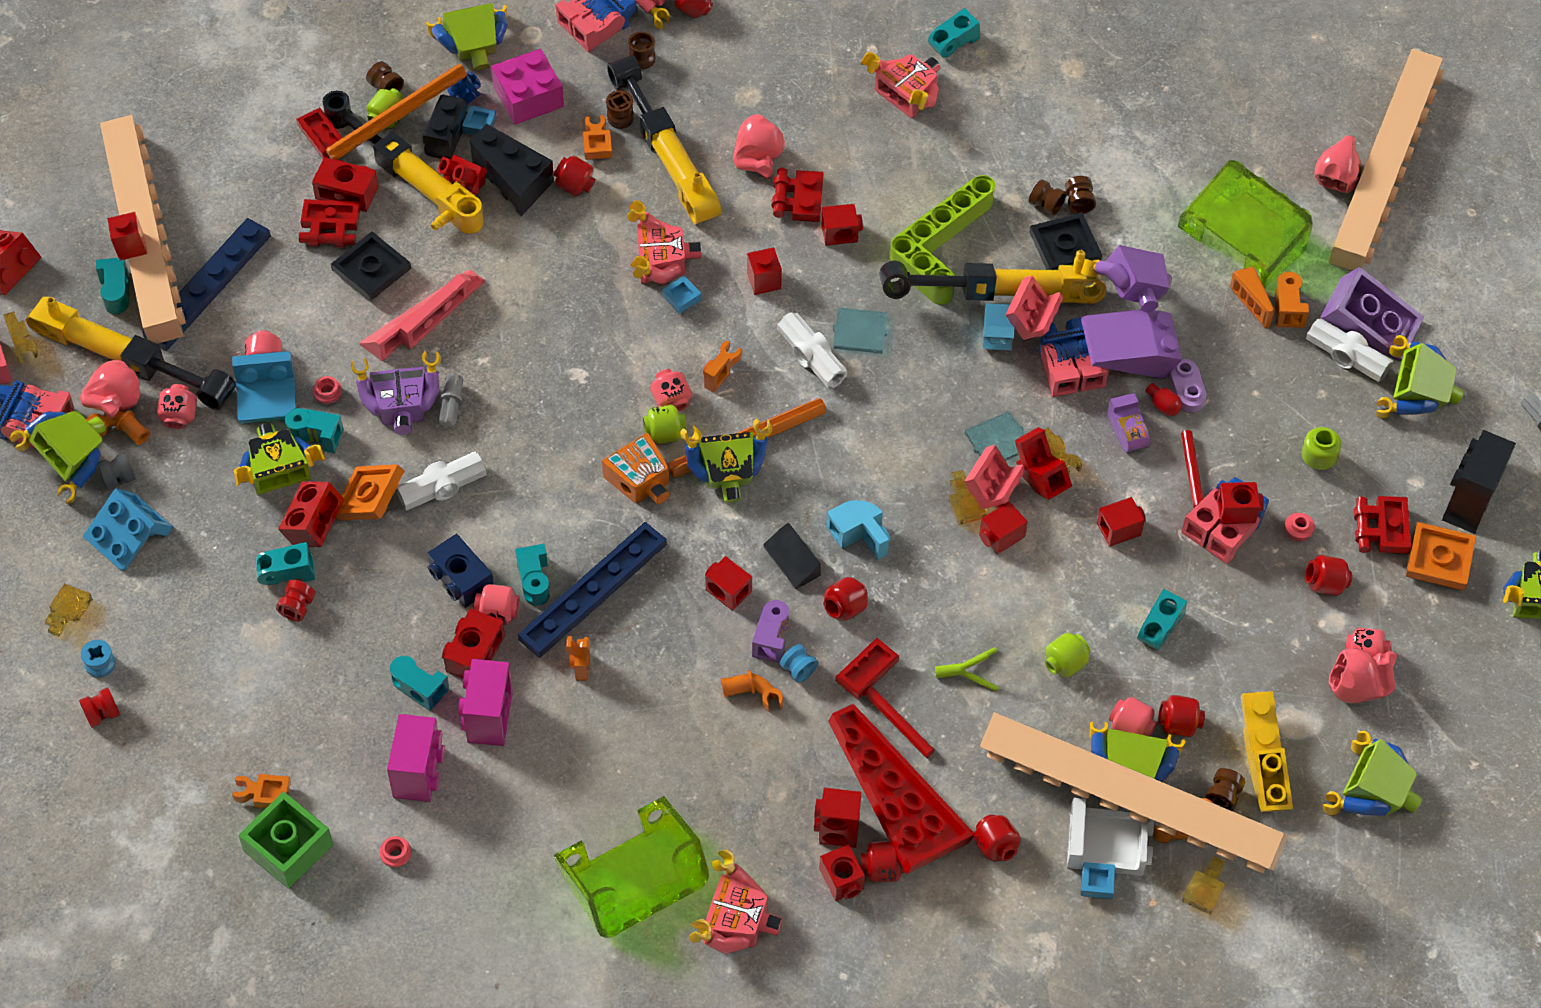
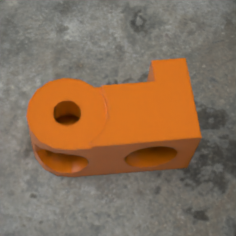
M1284 272L1278 277L1274 295L1277 327L1305 328L1309 306L1308 303H1300V291L1303 281L1295 272Z

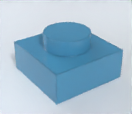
M470 105L462 124L463 133L476 135L486 123L493 127L497 118L496 111Z
M685 275L662 289V296L678 314L702 300L701 292Z
M1083 862L1081 896L1113 899L1115 865Z

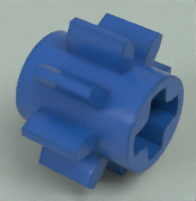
M467 71L465 78L447 89L450 96L466 100L467 105L480 95L478 89L481 87L478 77L471 71Z

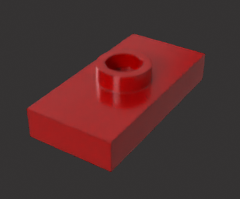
M319 107L297 118L296 121L298 127L321 158H330L326 149L343 137Z
M876 638L836 675L835 681L856 699H859L868 688L872 687L899 661V655Z

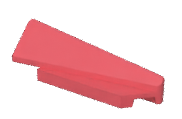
M471 269L456 275L448 284L362 340L360 345L381 361L386 359L401 344L409 349L413 348L485 282V279Z

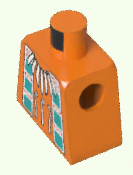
M645 433L602 460L603 477L634 503H639L648 496L657 505L662 504L668 499L670 493L665 486L669 483V469L648 433Z

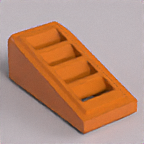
M1249 267L1234 271L1230 288L1264 328L1270 327L1275 309L1255 268Z

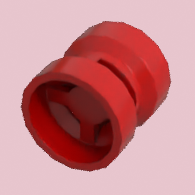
M290 580L285 588V596L281 597L276 605L277 612L289 620L302 621L307 612L306 606L312 603L316 595L315 590L302 581Z
M108 687L100 690L98 695L92 698L87 696L79 700L91 728L100 725L103 719H113L120 716L118 707Z

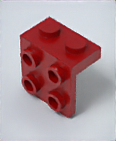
M0 230V295H6L42 258L23 232Z

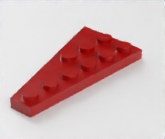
M854 703L832 713L828 722L887 838L894 846L906 875L971 842L975 833Z

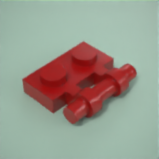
M778 168L777 175L773 179V187L775 188V195L772 196L771 201L773 215L781 218L784 216V211H791L792 220L820 222L824 172L796 170V179L788 177V170L786 168ZM786 191L794 192V198H788Z
M304 199L300 222L302 228H310V232H299V243H309L310 246L319 247L320 244H333L338 248H344L345 245H355L356 234H346V230L358 229L361 209L360 202ZM321 229H334L335 233H321Z
M1378 496L1376 506L1368 505L1366 497L1356 498V507L1353 510L1354 519L1357 521L1358 529L1355 531V541L1359 545V552H1370V543L1378 542L1379 552L1409 554L1411 538L1408 497ZM1377 519L1378 528H1369V520Z

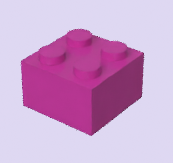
M541 48L491 66L493 88L514 125L564 107L563 86Z
M472 659L470 670H465L463 678V688L466 689L465 698L461 697L459 700L458 715L462 716L461 731L466 732L467 743L504 746L513 695L509 662Z
M406 714L398 715L387 767L393 798L430 802L432 791L438 790L440 774L436 771L438 763H443L445 745H441L443 732L438 730L436 718Z

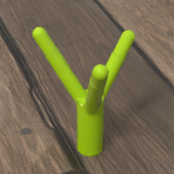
M993 647L964 663L935 666L936 678L962 675L982 686L997 691V685L966 671V669L988 659L989 656L997 653L998 649Z

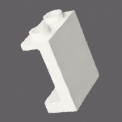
M1073 798L1070 811L1067 868L1082 870L1083 862L1115 865V873L1143 876L1145 866L1152 863L1153 846H1147L1148 837L1153 836L1154 820L1148 818L1145 824L1129 817L1130 812L1086 808V799Z

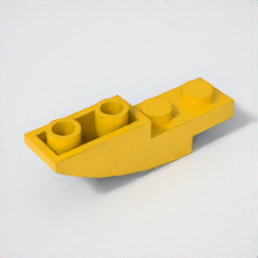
M1273 691L1243 693L1241 695L1245 725L1243 736L1252 783L1261 812L1293 810L1285 748L1281 747Z

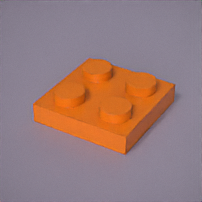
M398 464L356 466L341 495L345 500L336 518L339 521L381 519L405 471Z
M1417 522L1405 577L1465 591L1476 536Z

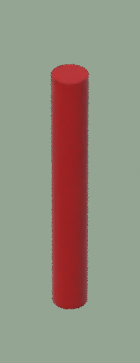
M1185 430L1181 432L1192 504L1193 508H1195L1204 498L1193 433L1191 430Z
M874 687L866 690L864 696L925 758H929L935 749Z

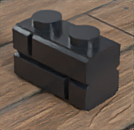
M444 94L440 95L422 135L424 152L427 156L442 159L443 156L449 159L452 158L463 133L462 124L467 114L466 100Z

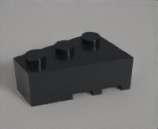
M487 123L470 140L472 162L487 169L486 178L500 189L501 195L516 207V212L521 217L554 182L553 160Z
M1484 429L1478 440L1472 438L1467 452L1464 454L1450 483V486L1455 487L1442 521L1473 534L1476 533L1483 514L1489 505L1488 503L1506 469L1515 448V442Z

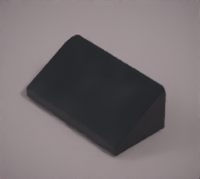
M790 523L781 527L763 544L765 550L795 589L821 576L820 562Z

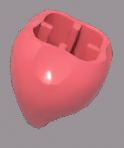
M760 114L747 118L741 124L735 142L733 162L736 168L757 172L769 178L773 172L774 162L772 160L778 158L785 148L783 133Z
M1345 136L1341 141L1326 149L1319 157L1314 173L1320 185L1342 193H1350L1357 187L1361 177V160L1355 148L1356 140L1354 136Z
M112 360L105 362L95 370L80 396L81 403L84 407L102 410L111 420L118 411L129 410L138 404L140 399L139 380L134 370L129 368L123 361Z
M1348 648L1341 651L1328 681L1334 695L1346 703H1361L1389 696L1396 687L1393 667L1397 654L1393 651H1387L1385 654L1378 653L1373 657L1367 651L1358 648Z

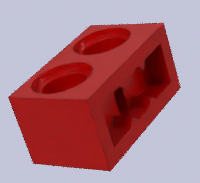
M301 482L278 530L292 545L307 542L309 547H322L345 499L330 482Z
M824 787L822 799L816 798L814 812V832H819V844L834 846L849 844L850 847L856 848L862 792Z

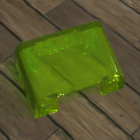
M1228 160L1182 212L1178 227L1198 242L1203 239L1206 227L1246 257L1243 269L1255 267L1261 274L1259 278L1264 288L1306 251L1313 226L1312 216L1308 210L1301 208L1284 193L1273 188L1263 178L1258 177L1245 168L1241 162L1235 160ZM1191 221H1192V222L1194 223V225L1196 226V229L1192 228V227L1189 225V223H1190Z
M665 796L637 810L643 830L642 833L600 856L589 860L582 840L554 855L559 871L601 937L610 938L616 936L666 907L673 905L675 902L702 889L709 878V870L700 839ZM662 810L661 816L657 820L648 821L652 812ZM579 854L578 861L569 866L566 862L567 859L572 855Z

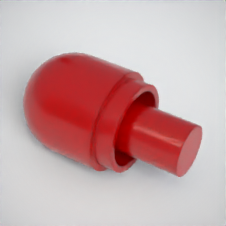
M1154 383L1149 384L1145 392L1153 398L1152 403L1154 407L1164 415L1175 416L1181 411L1182 401L1170 389L1165 387L1160 389Z

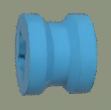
M98 639L87 642L83 646L81 659L90 676L102 678L114 670L115 658L107 642Z
M797 644L783 655L780 660V666L784 670H789L792 673V679L799 683L813 674L818 666V661L815 657L808 656L807 649L802 644Z

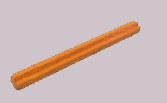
M461 64L452 67L326 149L327 154L331 159L337 160L465 78L467 73Z
M816 398L770 418L772 432L766 437H772L825 414V403L821 398ZM767 420L759 423L758 429H765L767 427ZM753 426L737 432H753V436L757 435ZM686 455L668 463V469L673 478L691 472L687 465Z

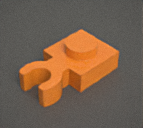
M600 115V123L592 124L590 117L586 116V131L583 132L585 160L612 158L610 130H606L604 115Z
M259 774L257 782H253L246 776H237L235 779L237 786H244L246 789L242 792L233 791L232 796L236 802L244 803L253 799L255 808H267L283 791L289 795L291 779L289 776Z

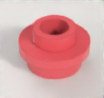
M324 376L316 381L313 387V395L318 402L331 404L341 397L342 387L335 378Z
M1293 513L1288 516L1285 522V531L1292 540L1304 541L1313 535L1315 523L1310 516L1304 513Z
M392 836L382 843L379 854L385 865L396 868L405 865L409 861L412 851L407 840L398 836ZM394 850L401 851V854L398 856L390 855Z

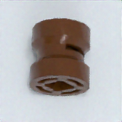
M641 31L632 34L628 40L629 56H635L640 69H648L653 66L656 59L654 37L650 33Z
M384 61L375 63L366 75V81L374 88H378V91L380 89L391 90L393 88L400 92L404 85V79L398 73L392 72V68Z
M613 91L606 98L607 121L614 128H626L634 120L633 98L626 91Z
M1075 176L1065 183V191L1069 197L1068 206L1072 213L1086 214L1096 207V199L1092 193L1093 184L1089 177Z
M1041 179L1034 186L1028 202L1035 207H1044L1046 213L1055 216L1063 206L1067 193L1060 188L1053 189L1049 182Z
M1220 768L1214 776V786L1208 789L1205 798L1220 807L1233 811L1238 802L1237 794L1243 791L1246 781L1238 772L1227 768Z

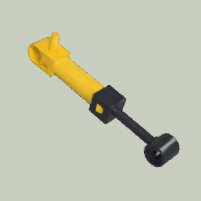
M630 55L607 63L608 76L614 88L627 87L641 110L640 132L650 150L656 151L678 189V198L693 224L696 225L722 215L721 205L716 193L705 175L699 173L676 135L675 125L666 109L661 107L653 110L637 84V81L642 80V73L635 56Z
M331 91L323 97L324 113L336 129L345 128L349 125L352 129L356 130L364 125L353 115L349 96L345 92ZM394 131L384 138L376 134L368 140L373 144L375 162L393 177L397 175L402 177L438 206L440 215L431 223L433 230H438L448 222H451L463 233L468 234L476 233L483 227L484 219L480 199L457 181L452 184L416 156L412 152V146Z
M1082 250L1077 251L1074 265H1059L1058 270L994 269L992 263H965L963 276L910 275V272H907V268L903 263L894 260L885 263L879 272L883 291L886 296L892 299L905 297L909 293L911 286L962 287L966 300L994 301V296H1015L1023 278L1032 275L1047 296L1061 293L1063 296L1061 303L1093 304L1101 301L1106 294V285L1102 275L1098 274L1097 277H1089L1081 273L1085 260V252ZM894 278H900L895 282H891V280Z
M42 297L26 318L27 325L37 334L66 346L72 342L111 360H121L134 370L138 377L150 381L154 374L159 371L199 388L196 392L198 399L211 409L220 410L236 388L234 379L221 370L214 369L208 377L203 378L165 362L159 344L135 335L133 338L127 337L80 317L77 309L60 303L53 297Z

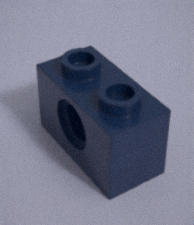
M457 533L427 552L430 564L427 568L431 576L436 581L441 580L446 585L445 589L451 599L454 601L459 600L465 608L475 602L476 594H482L483 588L486 585H494L492 572ZM456 571H464V572L459 573V574H455V573H454V572H456Z

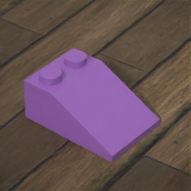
M1358 267L1340 278L1320 318L1345 333L1349 331L1360 333L1367 340L1369 347L1381 354L1401 361L1403 356L1397 358L1389 353L1390 346L1394 345V338L1402 335L1411 344L1424 316L1361 267Z
M1142 309L1087 315L1081 319L1092 366L1165 379L1182 361L1171 313L1157 310L1144 312Z

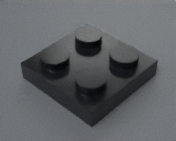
M1083 213L1030 226L1029 233L1046 270H1058L1059 265H1074V258L1079 250L1085 252V259L1091 261L1102 260V253Z
M371 231L331 263V269L368 301H372L411 269V263Z

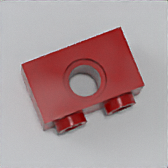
M327 157L323 158L312 180L315 199L360 202V211L364 212L368 211L379 188L376 170L367 166H358L346 163L340 159L335 160Z
M470 608L466 617H462L458 621L454 639L452 642H447L443 649L442 659H444L446 672L464 678L465 670H470L472 659L492 661L505 637L503 620ZM471 643L478 644L474 647H466L468 644Z

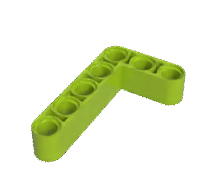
M987 175L974 177L896 235L891 241L889 261H900L905 265L910 275L955 276L948 267L931 253L993 206L995 181ZM914 286L935 304H947L954 296V287Z

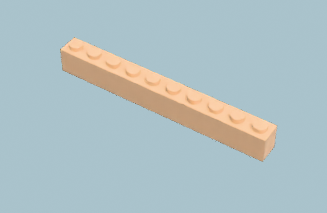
M1411 49L1333 245L1329 259L1330 264L1351 271L1358 267L1363 269L1365 263L1370 265L1375 252V248L1371 247L1372 243L1378 244L1383 228L1379 227L1381 222L1386 224L1391 210L1390 207H1387L1388 202L1394 203L1399 187H1396L1395 184L1396 182L1402 183L1407 167H1403V163L1410 162L1414 151L1411 143L1417 144L1422 128L1418 127L1419 123L1425 124L1430 109L1426 108V104L1432 105L1437 89H1434L1433 86L1434 84L1439 86L1445 71L1440 69L1443 58Z
M133 115L102 122L100 126L119 215L135 211L144 232L147 254L129 259L144 332L149 341L157 344L184 337L181 325L186 324L182 307L177 308V303H181V297L177 286L173 287L172 282H176L177 279L173 266H168V261H172L168 244H163V241L168 239L164 225L159 224V220H163L159 203H154V200L159 198L155 184H150V180L154 179L150 163L146 164L145 162L150 160L146 144H141V141L146 140L142 125H136Z
M995 712L980 744V747L989 750L987 753L989 758L1004 763L1005 759L1008 758L1016 762L1015 769L1032 775L1034 770L1045 774L1042 780L1058 787L1061 786L1062 782L1073 786L1072 793L1089 799L1090 794L1100 797L1102 799L1099 804L1114 811H1117L1119 806L1130 810L1129 817L1145 824L1148 818L1159 822L1157 829L1175 836L1177 830L1188 835L1186 841L1199 847L1205 848L1206 843L1218 847L1216 854L1234 861L1236 855L1248 860L1246 863L1247 867L1263 874L1266 868L1275 871L1289 835Z

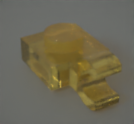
M14 311L4 314L3 316L15 347L14 352L17 360L20 363L24 362L22 354L26 351H31L34 358H37L38 350L35 343L25 339L29 337V333L24 320L18 322Z
M1049 427L1044 429L1052 455L1065 461L1066 467L1071 465L1078 472L1081 471V459L1076 455L1066 454V446L1063 439L1059 435H1055Z
M964 471L952 472L953 480H950V484L955 494L949 495V503L958 525L977 521L986 516V508L981 509L964 482L966 479Z
M64 583L49 606L51 613L45 621V624L50 626L48 633L59 637L69 620L78 623L93 600L91 593Z
M1213 856L1205 874L1196 870L1182 897V902L1211 915L1225 886L1218 879L1226 861Z

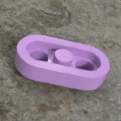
M1182 359L1169 373L1170 383L1173 392L1182 401V410L1197 412L1205 405L1206 390L1198 366L1191 360Z

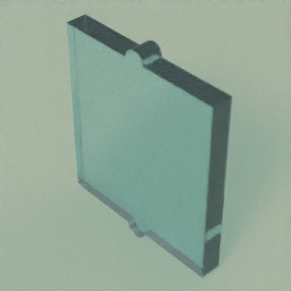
M838 307L837 321L833 325V331L835 332L833 349L883 354L884 338L888 336V330L886 329L887 312Z
M1009 411L965 430V435L974 447V453H978L981 456L986 447L996 445L1005 461L1019 456L1014 440L1025 434L1023 432L1024 428L1017 424Z

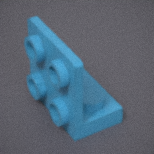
M290 351L232 357V367L237 384V413L240 424L284 420L289 411L296 409L295 370Z
M115 488L83 537L116 567L125 571L149 536H154L155 534L168 536L174 526L136 493Z

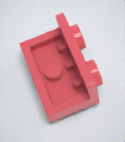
M1033 275L1025 277L1010 304L1006 317L1023 340L1042 337L1049 331L1063 296L1061 293L1047 296Z
M992 445L985 448L964 482L981 509L992 506L998 508L1009 501V496L1020 483V478L1026 469L1023 464L1009 467L997 446Z

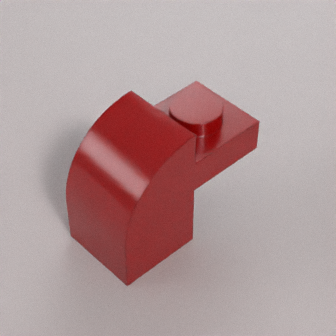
M1037 427L1014 440L1020 457L1016 464L1017 466L1023 464L1026 470L1022 477L1038 495L1050 500L1072 487L1065 461L1052 455L1045 430Z

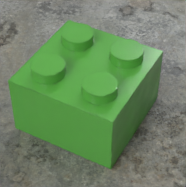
M284 791L238 835L243 851L288 889L333 846L329 828Z

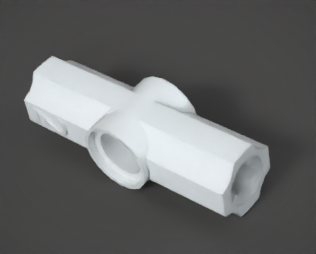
M790 312L783 316V319L777 324V330L793 347V352L798 362L804 368L810 367L827 388H835L840 385L844 378L847 377V370L832 354L830 345L824 335L820 332L814 333L798 313Z
M1321 318L1312 324L1311 329L1307 333L1306 339L1329 352L1333 361L1342 368L1350 369L1354 367L1372 379L1382 382L1392 367L1393 360L1369 347L1367 340L1360 333L1355 331L1345 333Z
M472 452L447 464L443 461H438L429 465L424 470L423 475L400 484L396 489V493L401 505L407 511L434 498L443 501L453 497L458 492L459 487L486 476V469L482 459L476 452Z

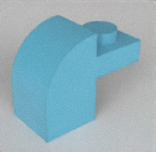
M985 304L983 349L1012 351L1015 327L1011 325L1006 317L1010 305Z
M853 500L827 511L826 528L842 549L863 539L878 560L888 555L890 536L886 528L882 526L883 512L876 505L867 501Z

